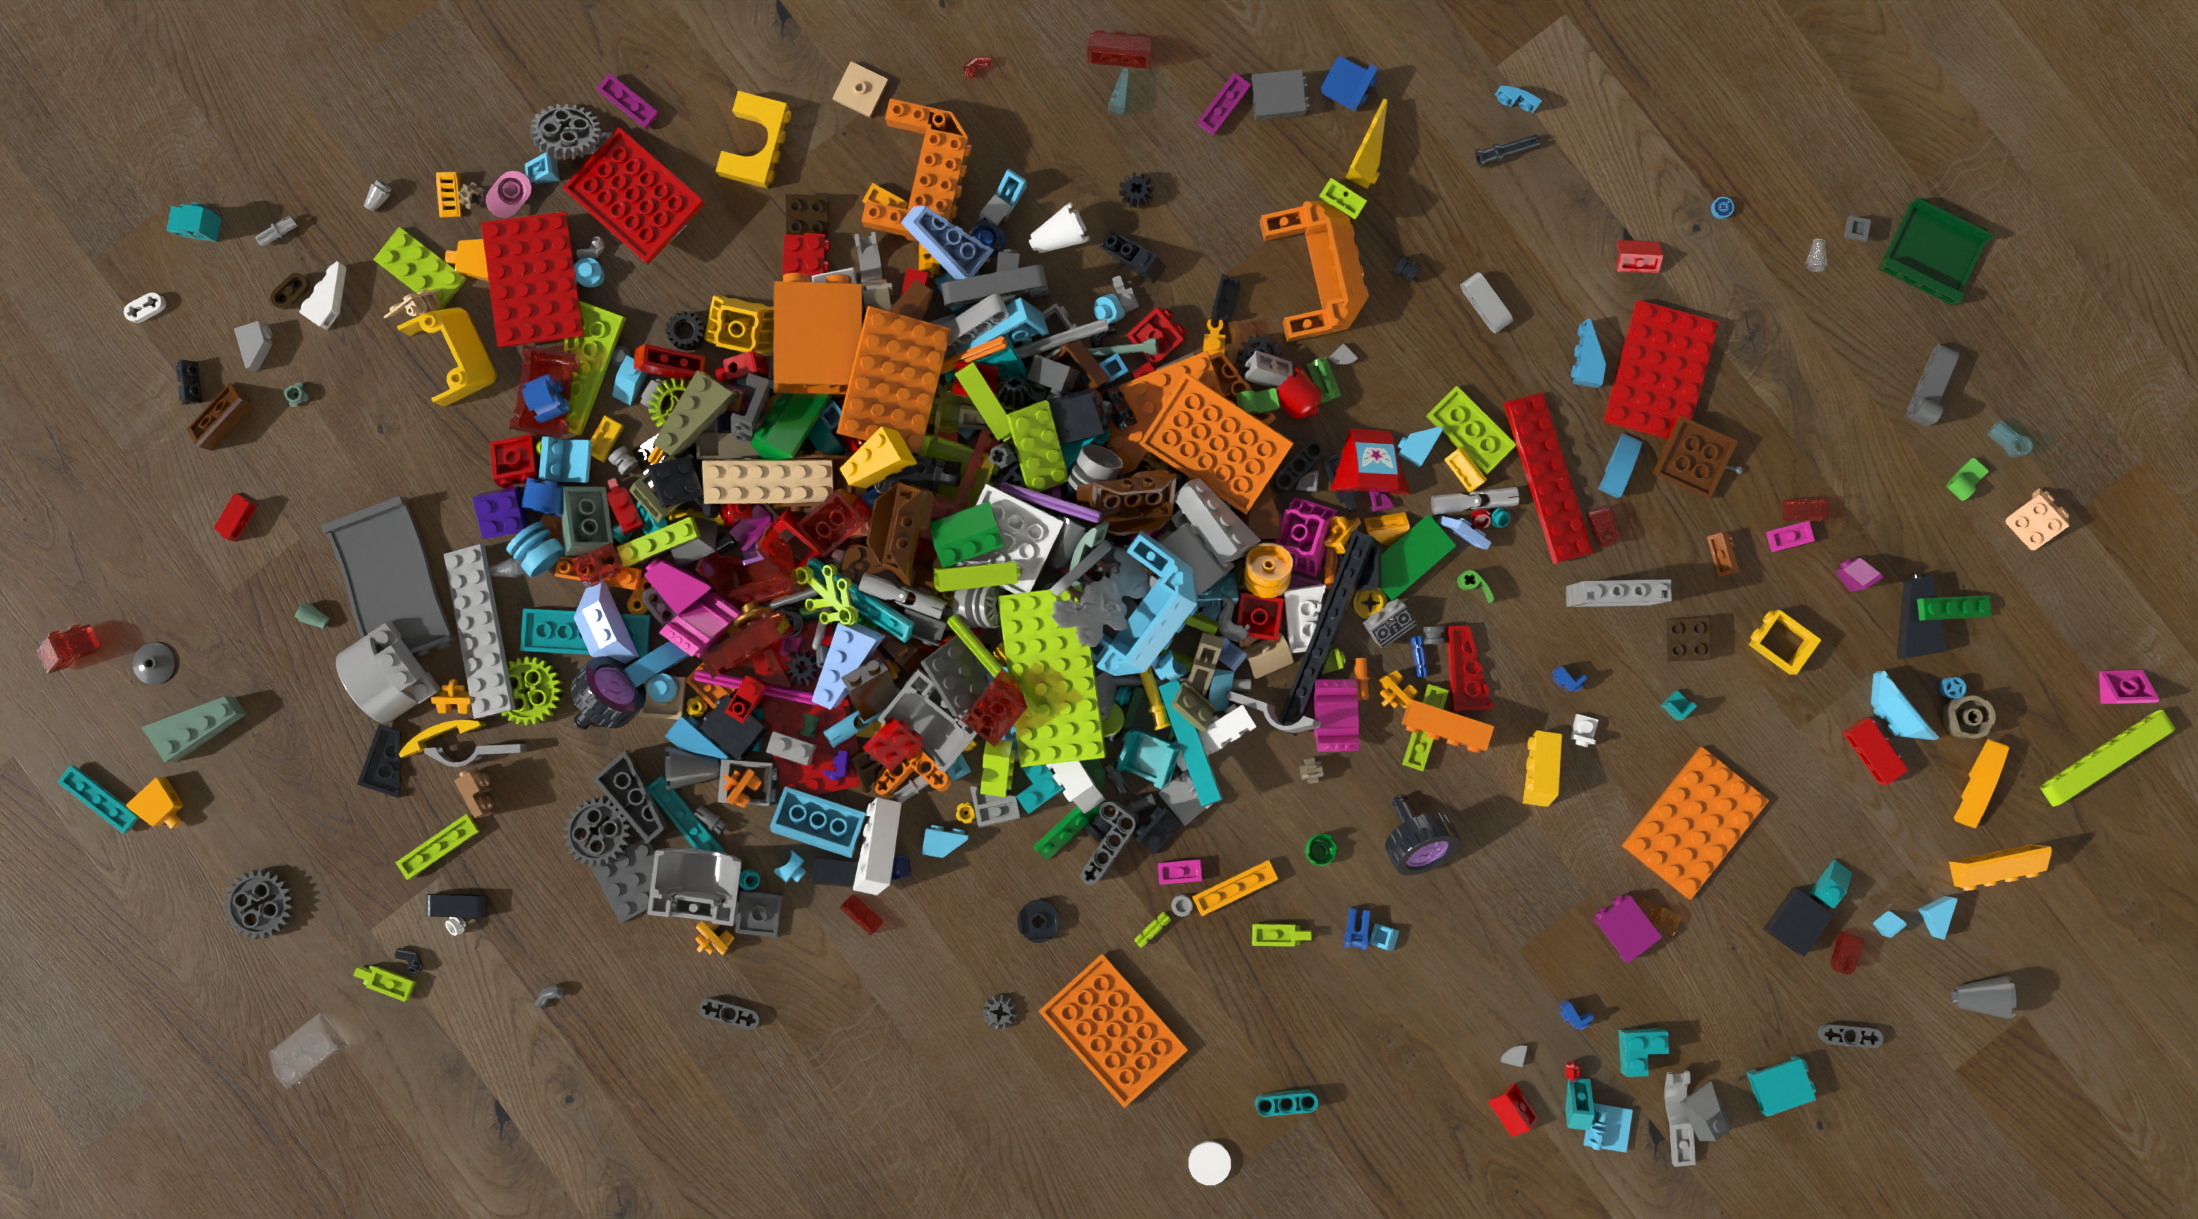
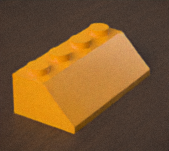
M2029 844L1949 861L1954 886L1968 891L1977 889L1976 885L1980 884L1993 886L1997 885L1999 880L2005 879V882L2019 880L2018 877L2023 875L2027 878L2039 876V872L2047 871L2052 849L2050 846Z

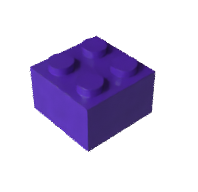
M520 486L478 493L472 498L482 539L520 533L530 526L527 512L521 508L523 496Z

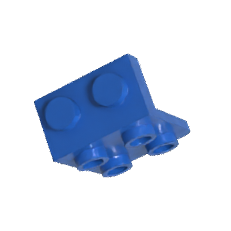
M1337 57L1320 88V93L1355 112L1359 105H1364L1368 94H1366L1368 87L1373 88L1378 76L1375 74L1378 68L1370 64L1368 70L1343 57Z

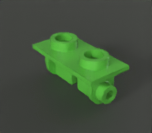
M1327 357L1318 358L1314 362L1307 364L1313 382L1322 392L1321 403L1341 397Z

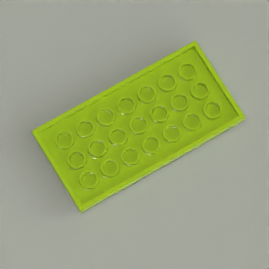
M1083 585L1073 586L1075 590L1084 592ZM1050 589L998 596L1008 674L1038 708L1035 715L1028 717L1011 697L1021 767L1106 757L1092 647L1079 643L1076 627L1061 628L1052 618L1054 614L1053 602L1069 600L1070 591L1068 589L1060 596H1055ZM1075 597L1074 601L1076 604H1079V600Z

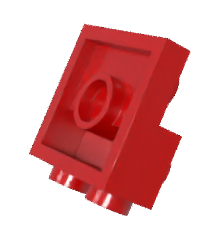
M804 233V235L784 234L782 276L788 273H802L808 275L809 279H812L813 275L829 273V260H826V252H830V240L827 239L826 235Z
M1161 306L1156 307L1127 334L1133 344L1144 343L1148 338H1157L1159 345L1158 355H1149V353L1141 352L1153 367L1188 339L1185 336L1187 333L1186 329L1180 323L1176 325L1171 319L1173 317L1172 312L1166 307L1163 309Z
M532 434L490 442L493 480L498 486L511 488L514 486V483L522 482L526 484L527 478L539 479V461L535 454V442Z
M892 716L863 746V749L888 770L892 771L905 757L911 760L924 744L921 742L923 737L916 730L911 732V727L904 720L899 722Z

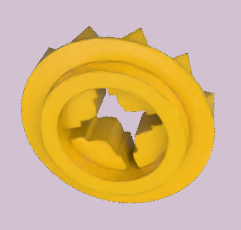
M1382 590L1358 591L1353 601L1355 612L1361 618L1367 620L1369 616L1379 612L1387 604V598ZM1369 594H1371L1372 601L1379 602V604L1371 607L1370 612L1368 605L1361 604V602L1368 600Z

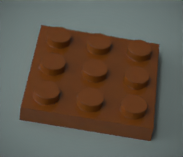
M1679 416L1652 474L1707 499H1711L1738 441L1683 416Z

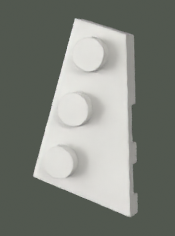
M1325 584L1287 589L1283 593L1288 646L1291 653L1307 650L1316 627L1318 614L1321 610V601L1326 588Z

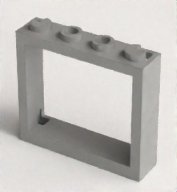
M1671 580L1582 581L1566 586L1567 607L1652 606L1672 601Z

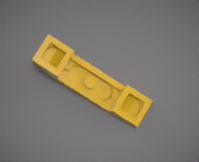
M455 720L440 723L416 735L403 747L399 755L400 757H409L422 752L424 748H427L424 741L456 728L459 729L460 734L482 728L486 726V723L479 720Z

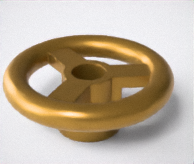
M758 602L748 603L742 607L743 614L734 620V626L737 629H749L760 626L771 620L775 615V611L770 607L760 608Z

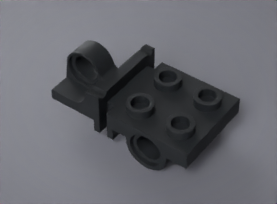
M911 453L917 464L909 465L898 473L886 476L881 493H885L897 482L932 491L936 503L939 483L954 487L960 486L962 463L937 459L936 457L931 459L929 456L924 457Z

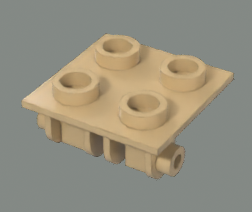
M425 289L417 295L415 293L408 294L403 298L404 302L390 307L391 312L385 315L384 318L403 313L417 316L437 310L440 307V301L434 294L439 290L429 291Z

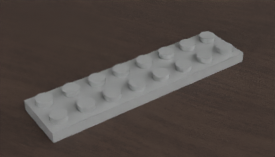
M478 544L444 554L474 719H481L515 710L485 545Z

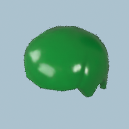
M1320 833L1313 835L1307 840L1305 854L1313 865L1323 867L1329 865L1335 859L1337 845L1331 835Z

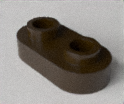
M300 273L290 274L271 293V303L282 310L292 307L309 290L310 282L308 278ZM298 282H302L300 288H297ZM286 296L287 300L282 303V298Z

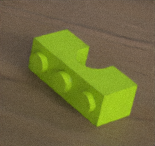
M987 737L983 756L984 770L980 794L1006 798L1007 789L1011 790L1014 764L1012 763H1014L1016 750H1012L1013 741Z

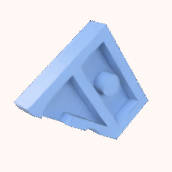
M1440 515L1436 522L1440 526L1451 528L1455 535L1463 538L1475 547L1487 550L1491 544L1485 538V533L1478 529L1473 530L1470 527L1472 524L1465 519L1460 518V520Z

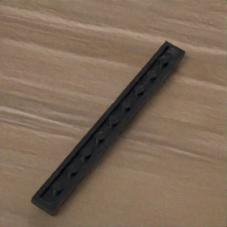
M1356 530L1352 534L1278 721L1283 726H1290L1299 722L1307 712L1315 692V680H1319L1375 542L1376 538ZM1287 732V733H1289V734H1291V735H1294V736H1297V734H1298V733Z

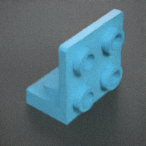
M542 437L539 479L554 482L588 483L592 441Z

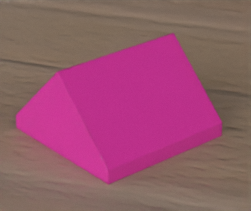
M2143 670L2100 671L2101 704L2159 702V698Z

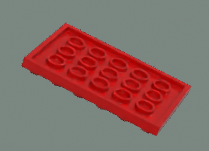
M620 127L562 188L647 265L654 260L705 205V202Z
M567 212L481 222L498 347L506 348L584 337Z
M1636 300L1603 422L1668 440L1679 416L1692 420L1719 322Z

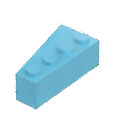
M1022 298L1013 300L1006 306L1009 313L1006 320L956 351V354L1001 336L1005 337L1007 342L1010 341L1011 344L1022 340L1024 343L1032 341L1031 337L1039 333L1041 336L1047 335L1049 332L1043 313Z

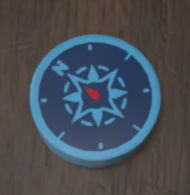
M1719 197L1711 205V212L1718 219L1727 218L1734 210L1732 200L1727 197Z

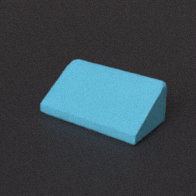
M1219 669L1214 671L1208 701L1216 707V710L1213 712L1225 710L1229 706V700L1226 697L1232 688L1233 671Z

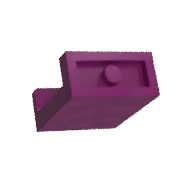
M1621 894L1612 900L1613 904L1607 909L1603 907L1595 913L1596 917L1592 920L1600 927L1619 952L1620 958L1624 962L1629 963L1660 940L1662 936L1633 898L1625 894L1623 896Z

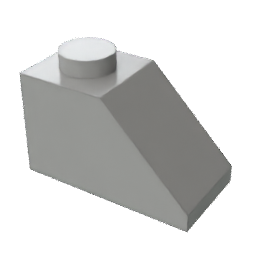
M256 321L234 328L245 368L253 372L259 370L272 347L271 329L266 324Z

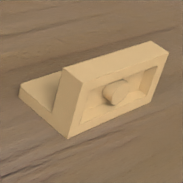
M1282 633L1278 634V641L1265 639L1248 646L1246 649H1242L1248 655L1246 659L1255 679L1294 662Z

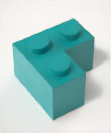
M192 202L191 205L180 204V207L171 206L167 231L176 236L217 242L221 217L214 214V210L205 208V205Z
M1046 764L1021 767L1033 784L1016 797L1029 814L1060 792L1063 786L1058 785L1053 777V772L1049 770Z
M1662 1028L1619 1029L1621 1073L1627 1077L1649 1076L1648 1054H1669L1668 1031Z

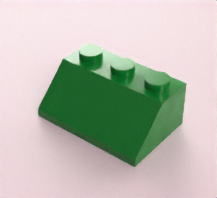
M990 501L932 521L930 525L935 550L943 568L998 549L1005 544V539Z

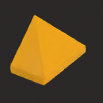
M1405 512L1364 518L1367 534L1376 538L1375 540L1387 547L1392 546L1410 529Z

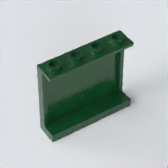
M1916 198L1909 203L1878 270L1954 306L1962 302L1965 296L1962 291L1986 241L1993 238L1994 234L1988 232L1985 227L1969 223V220L1964 217H1957L1951 214L1946 208L1932 205L1925 198Z

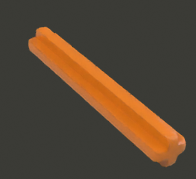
M1001 336L944 359L940 374L955 369L957 361L973 362L1006 349L1008 343L1005 337Z

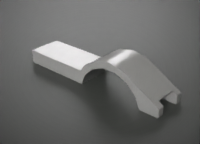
M871 232L872 236L860 237L859 234H854L860 263L861 282L883 279L876 232Z
M1229 691L1226 697L1228 700L1263 711L1266 719L1272 726L1285 732L1298 733L1320 728L1321 722L1303 716L1299 722L1290 726H1283L1275 715V706Z
M526 744L476 746L475 752L469 759L457 762L445 754L443 747L424 748V754L447 766L453 767L472 765L480 760L484 754L526 752Z
M1688 1070L1680 1074L1667 1072L1664 1098L1669 1120L1671 1158L1674 1167L1696 1165L1694 1130L1679 1103L1687 1097V1087L1691 1083Z

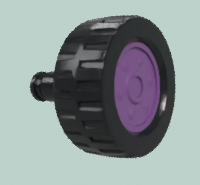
M599 656L589 660L580 669L571 685L573 701L580 711L573 720L577 728L585 730L592 723L605 728H620L627 725L641 711L646 702V689L644 684L636 688L624 672V669L629 665L608 656Z
M1401 794L1393 798L1392 805L1395 807V811L1402 824L1388 836L1385 842V849L1398 873L1412 876L1431 871L1444 864L1457 852L1460 846V838L1447 815L1431 812L1417 816L1414 808L1408 801L1407 795Z

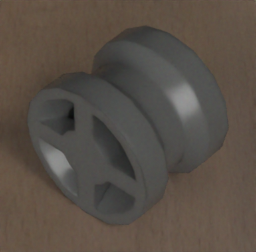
M1423 627V632L1426 633L1424 644H1445V639L1443 638L1445 627Z

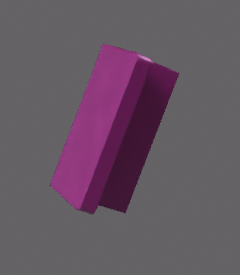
M755 503L751 507L753 514L751 519L739 520L728 529V533L741 543V549L744 552L774 523L773 514L760 503Z

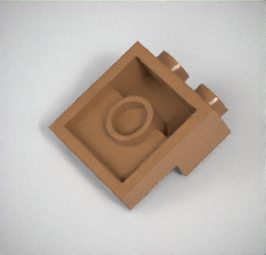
M468 768L459 773L460 777L454 780L474 818L485 817L494 813L495 811L492 808L494 807L493 801L489 796L485 795V793L492 790L489 776L479 771L478 768L472 770Z

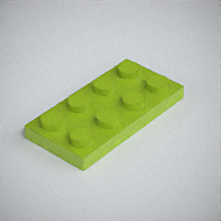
M400 227L373 259L417 294L425 289L429 291L438 289L439 291L434 294L440 301L438 310L445 308L467 280V278Z
M1458 386L1426 415L1436 427L1443 428L1442 433L1458 449L1461 446L1484 475H1487L1516 446Z
M1044 400L1007 414L1026 489L1041 492L1067 482L1068 474L1049 402Z

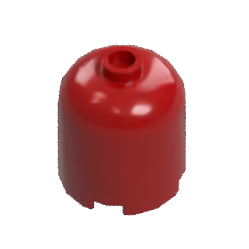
M1298 365L1295 367L1296 373L1291 374L1277 388L1279 406L1290 417L1300 420L1308 415L1312 418L1320 410L1318 405L1322 400V392Z

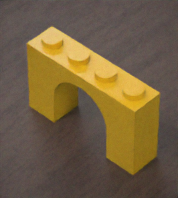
M741 91L737 92L732 110L736 117L758 122L765 126L768 131V140L764 149L754 156L744 157L721 151L716 172L720 177L768 189L769 183H773L774 165L779 162L780 151L778 150L780 143L783 144L785 140V124H788L791 118V111H789L787 103Z

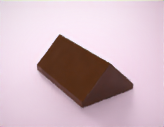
M229 383L191 423L187 431L196 446L212 451L255 404L233 384Z

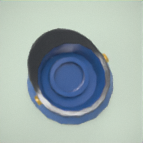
M987 219L978 222L969 232L971 237L977 238L985 246L994 249L988 258L996 256L1004 247V231L999 225H995Z

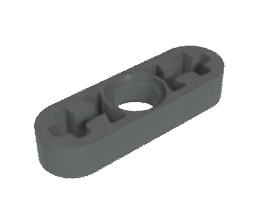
M709 997L699 1005V1012L703 1017L751 1030L756 1028L761 1021V1015L757 1010ZM711 1002L713 1008L718 1009L720 1005H723L720 1010L719 1016H717L719 1011L712 1010L710 1013H707V1008H704V1005H708ZM730 1007L735 1010L736 1016L734 1019H727L725 1017L724 1011L726 1008ZM740 1010L743 1011L742 1016L745 1017L753 1014V1019H756V1022H752L749 1025L748 1020L744 1018L737 1022L740 1017Z
M1825 1023L1818 1029L1819 1039L1827 1044L1878 1048L1883 1043L1882 1033L1872 1027ZM1830 1028V1031L1839 1033V1037L1829 1036L1828 1039L1825 1036V1032H1829ZM1849 1030H1853L1856 1034L1855 1039L1851 1042H1848L1845 1038V1034ZM1873 1034L1876 1036V1040L1874 1039L1872 1042L1862 1038V1035L1871 1036Z

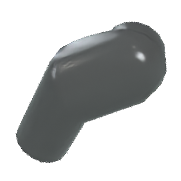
M557 984L544 987L534 1005L544 1009L549 999L555 997L560 999L564 996V988Z

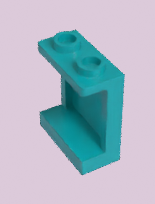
M1138 728L1126 732L1122 741L1124 744L1123 749L1117 756L1116 763L1118 765L1116 770H1126L1155 782L1154 786L1159 789L1169 786L1181 750L1180 746Z
M1792 1056L1791 1060L1760 1071L1753 1069L1746 1072L1762 1114L1768 1117L1816 1100L1814 1095L1816 1089L1813 1082L1808 1078L1806 1072H1809L1804 1060L1797 1056Z

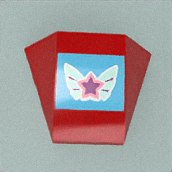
M1350 429L1330 491L1350 492L1357 490L1411 495L1391 431Z

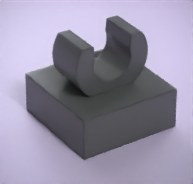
M1849 216L1847 218L1844 238L1861 242L1867 241L1871 220Z

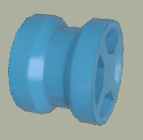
M1957 677L1944 678L1940 681L1938 690L1945 698H1960L1966 692V684Z

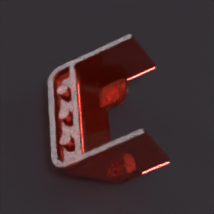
M770 524L766 525L756 549L764 559L744 566L742 560L737 556L722 558L715 551L700 558L695 569L724 600H727L738 609H741L748 603L758 602L759 604L791 594L797 586L792 548Z

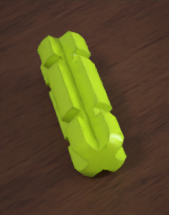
M1162 912L1157 917V920H1154L1143 930L1142 934L1135 938V942L1141 948L1148 943L1149 939L1151 940L1163 929V925L1166 926L1171 919L1165 912Z

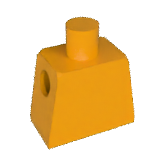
M483 239L462 240L458 242L457 251H446V263H455V270L457 272L489 282Z
M156 777L126 804L127 808L153 827L166 823L172 830L182 823V820L175 813L183 807V803L166 777Z

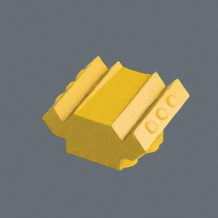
M713 295L704 340L714 343L718 347L737 351H755L762 354H772L774 306Z

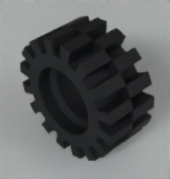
M690 311L674 313L675 316H671L669 318L670 322L666 323L667 329H665V332L668 335V340L676 348L687 351V349L692 351L694 347L699 348V344L704 342L703 337L706 329L703 321ZM685 323L691 324L694 328L693 335L687 339L681 338L678 334L679 327Z

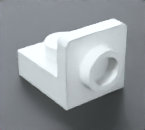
M1576 714L1570 739L1576 740L1575 744L1583 747H1588V744L1595 745L1596 740L1593 739L1598 720Z

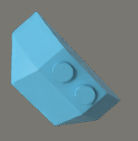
M1876 671L1873 674L1871 704L1875 708L1874 713L1888 724V730L1898 737L1937 740L1939 736L1891 680L1889 675L1885 671Z

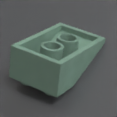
M563 487L562 538L565 556L607 555L613 547L606 487Z

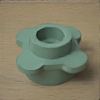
M295 383L283 392L291 407H297L300 402H306L309 398V395L304 392L301 383Z

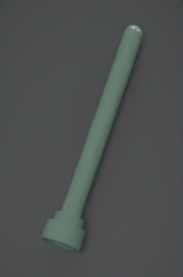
M1148 338L1147 341L1140 344L1090 348L1087 350L1093 357L1135 352L1158 355L1159 345L1157 338Z

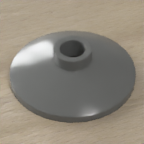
M161 643L143 645L138 649L133 658L134 673L146 684L157 685L166 682L173 675L176 668L174 653L168 646ZM150 660L153 661L152 667H149Z

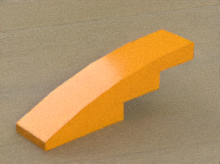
M1991 739L1986 741L1969 773L1971 779L1961 796L1963 801L1954 816L1956 822L1976 829L2000 777L2009 746Z

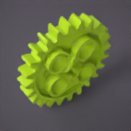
M528 656L525 657V660L517 658V664L509 661L510 668H508L515 710L504 712L501 715H509L508 721L513 722L516 719V724L519 725L523 721L527 726H530L531 721L533 724H539V719L546 721L545 714L553 716L551 708L558 709L559 707L555 704V701L562 700V698L557 696V693L563 692L562 689L557 688L562 681L555 680L559 673H551L554 667H546L547 661L542 660L540 662L539 658L535 657L533 660ZM534 673H538L539 679L536 683H533L532 676ZM514 679L518 680V687L516 689L512 687ZM542 693L544 700L539 704L537 696ZM519 699H522L524 705L519 710L517 708V702Z

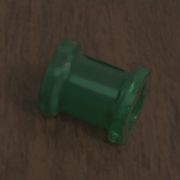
M803 713L804 721L798 734L817 738L816 730L818 722L821 721L822 717Z

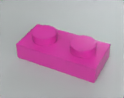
M1809 521L1766 532L1771 552L1815 541Z
M1200 859L1158 863L1159 884L1202 881Z

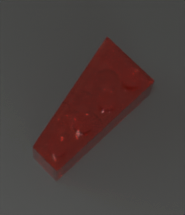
M771 609L761 615L762 619H756L748 623L747 628L738 630L733 634L734 636L721 641L719 645L701 655L700 657L711 677L715 678L742 667L792 634L794 630L783 610L773 612Z

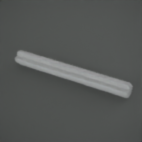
M1101 319L1015 348L1020 359H1024L1062 346L1069 341L1074 342L1107 331L1109 325L1106 319Z

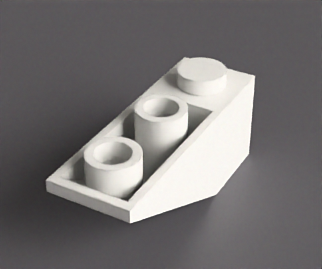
M337 261L330 265L326 271V276L315 285L314 292L310 298H307L302 303V309L299 311L325 330L329 329L340 314L346 267Z

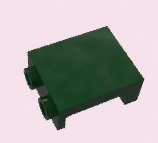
M1136 686L1123 727L1131 730L1138 728L1169 742H1172V739L1177 740L1172 725L1154 730L1155 723L1152 714L1148 711L1150 705L1145 689Z

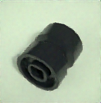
M789 604L774 609L775 615L773 620L777 632L786 638L797 636L803 628V620L798 607L795 604Z

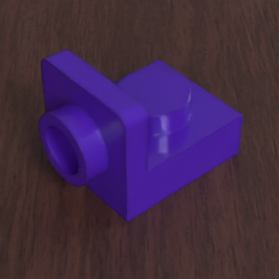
M839 750L838 754H835L833 765L837 767L836 771L824 770L823 775H828L830 780L841 781V777H847L850 751Z

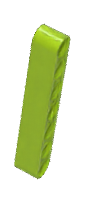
M2158 710L2042 784L2040 789L2051 806L2060 805L2175 730V726L2164 710Z

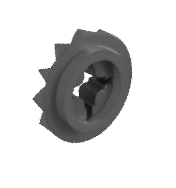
M995 995L985 1003L983 1016L989 1026L997 1030L1006 1029L1014 1023L1017 1017V1007L1008 996ZM1000 1003H1002L1003 1011L1009 1014L1002 1015L1000 1021H998L997 1014L991 1012V1010H998Z

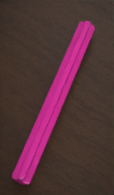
M700 669L695 672L696 681L738 689L744 680L743 678ZM767 684L769 687L764 695L818 705L812 701L814 693Z

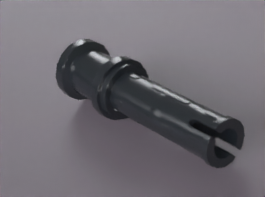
M1535 134L1504 145L1493 144L1492 147L1484 150L1477 149L1475 150L1476 162L1482 168L1485 164L1494 161L1497 163L1501 162L1504 157L1540 147V140L1536 141V139L1539 137Z

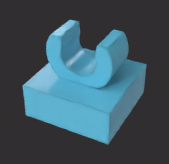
M962 753L947 769L952 781L971 772Z

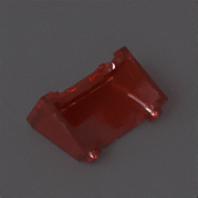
M523 345L522 356H524L523 362L525 363L521 364L522 372L516 408L513 412L517 416H514L513 419L511 418L509 429L519 433L562 439L569 432L570 423L566 422L568 411L549 421L539 423L534 418V416H537L535 410L530 411L525 402L522 389L526 387L523 384L550 374L554 380H560L564 389L561 391L563 398L570 402L574 373L579 371L580 360H576V354Z

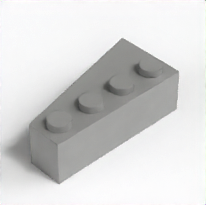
M1200 478L1188 481L1175 494L1174 500L1222 565L1246 556L1253 547L1261 542Z

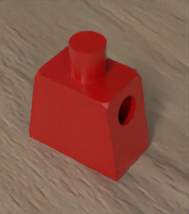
M755 351L724 359V367L716 369V376L719 381L728 380L736 384L738 379L747 378L749 373L765 378L768 377L769 372L766 356Z

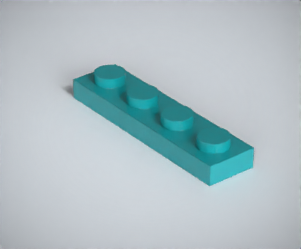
M70 765L57 781V783L123 834L128 833L140 818L127 808L123 802L75 765Z

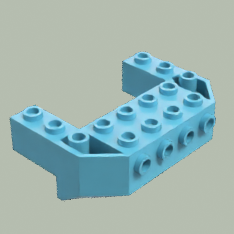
M1142 530L1131 543L1127 552L1158 574L1160 578L1127 620L1128 629L1120 630L1114 639L1103 633V638L1095 647H1092L1093 659L1098 662L1097 667L1114 676L1146 672L1150 665L1153 667L1160 658L1159 653L1162 649L1166 650L1173 641L1171 638L1175 632L1179 633L1182 630L1188 615L1192 616L1199 607L1197 605L1198 594L1194 568Z

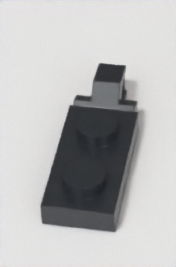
M1342 452L1322 459L1331 485L1334 482ZM1357 490L1350 492L1334 491L1339 503L1344 502L1348 512L1358 508L1354 498L1358 497Z

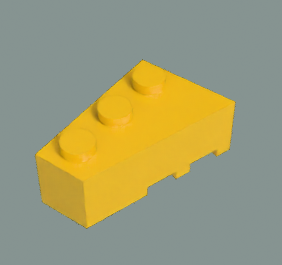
M881 426L840 470L849 485L866 489L886 479V476L898 473L901 469L909 465L913 466L917 462L898 430Z
M1536 731L1532 737H1529L1528 749L1530 752L1526 764L1524 804L1548 807L1559 795L1562 734Z

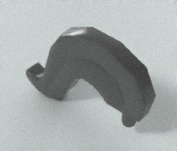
M1222 596L1221 599L1226 602V605L1219 616V630L1227 639L1236 642L1241 641L1248 635L1249 632L1247 630L1250 628V624L1243 627L1241 624L1233 623L1231 617L1234 610V602L1230 597Z

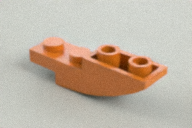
M558 555L555 576L589 583L605 580L607 586L639 591L643 570Z

